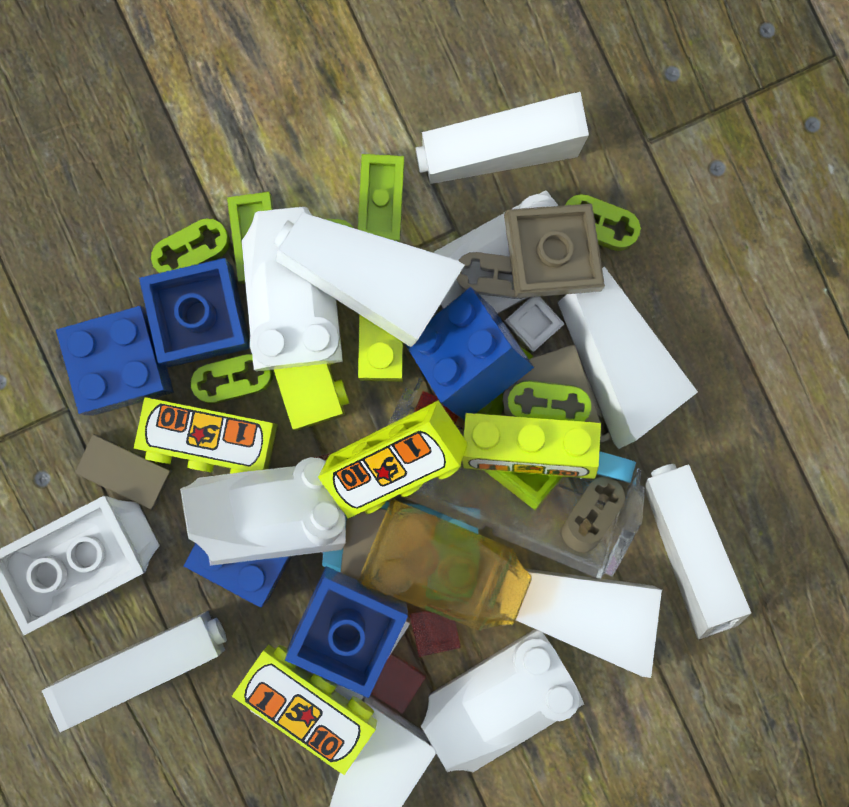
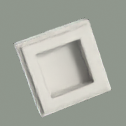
M540 296L530 297L504 321L506 326L531 353L564 325L563 321Z

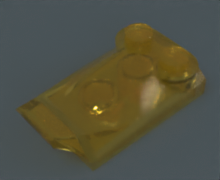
M391 499L358 583L377 590L384 595L392 596L482 631L491 627L513 625L515 623L532 576L522 566L513 548Z

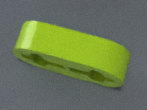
M583 194L573 196L565 204H592L594 219L598 220L595 226L598 245L615 251H622L632 246L640 236V222L628 210ZM620 220L626 223L625 230L631 234L630 236L625 235L618 241L614 239L615 231L602 226L603 222L615 226Z
M206 218L199 220L158 242L151 253L152 265L158 273L175 270L168 264L162 265V262L167 259L165 252L169 249H172L176 254L186 249L189 251L177 259L179 266L176 269L217 260L227 252L230 246L229 233L220 222L214 219ZM209 229L213 234L220 232V236L215 239L217 246L214 249H210L206 244L196 249L193 248L194 245L204 240L203 232Z
M246 354L206 364L198 368L191 378V389L193 394L201 401L210 404L221 403L266 390L273 379V370H264V374L258 376V384L252 385V382L248 379L236 381L235 375L247 372V364L253 362V355ZM212 373L213 377L218 379L225 377L229 379V383L216 387L217 394L214 396L211 395L210 391L201 389V383L207 381L206 374Z
M525 380L515 384L510 390L508 407L516 417L584 422L591 412V400L582 388L574 385ZM525 388L533 389L534 397L547 399V406L532 405L530 412H523L522 404L515 402V396L523 395ZM574 393L577 394V401L584 403L583 410L575 411L574 417L569 418L566 417L565 409L551 407L552 400L566 401L568 395Z

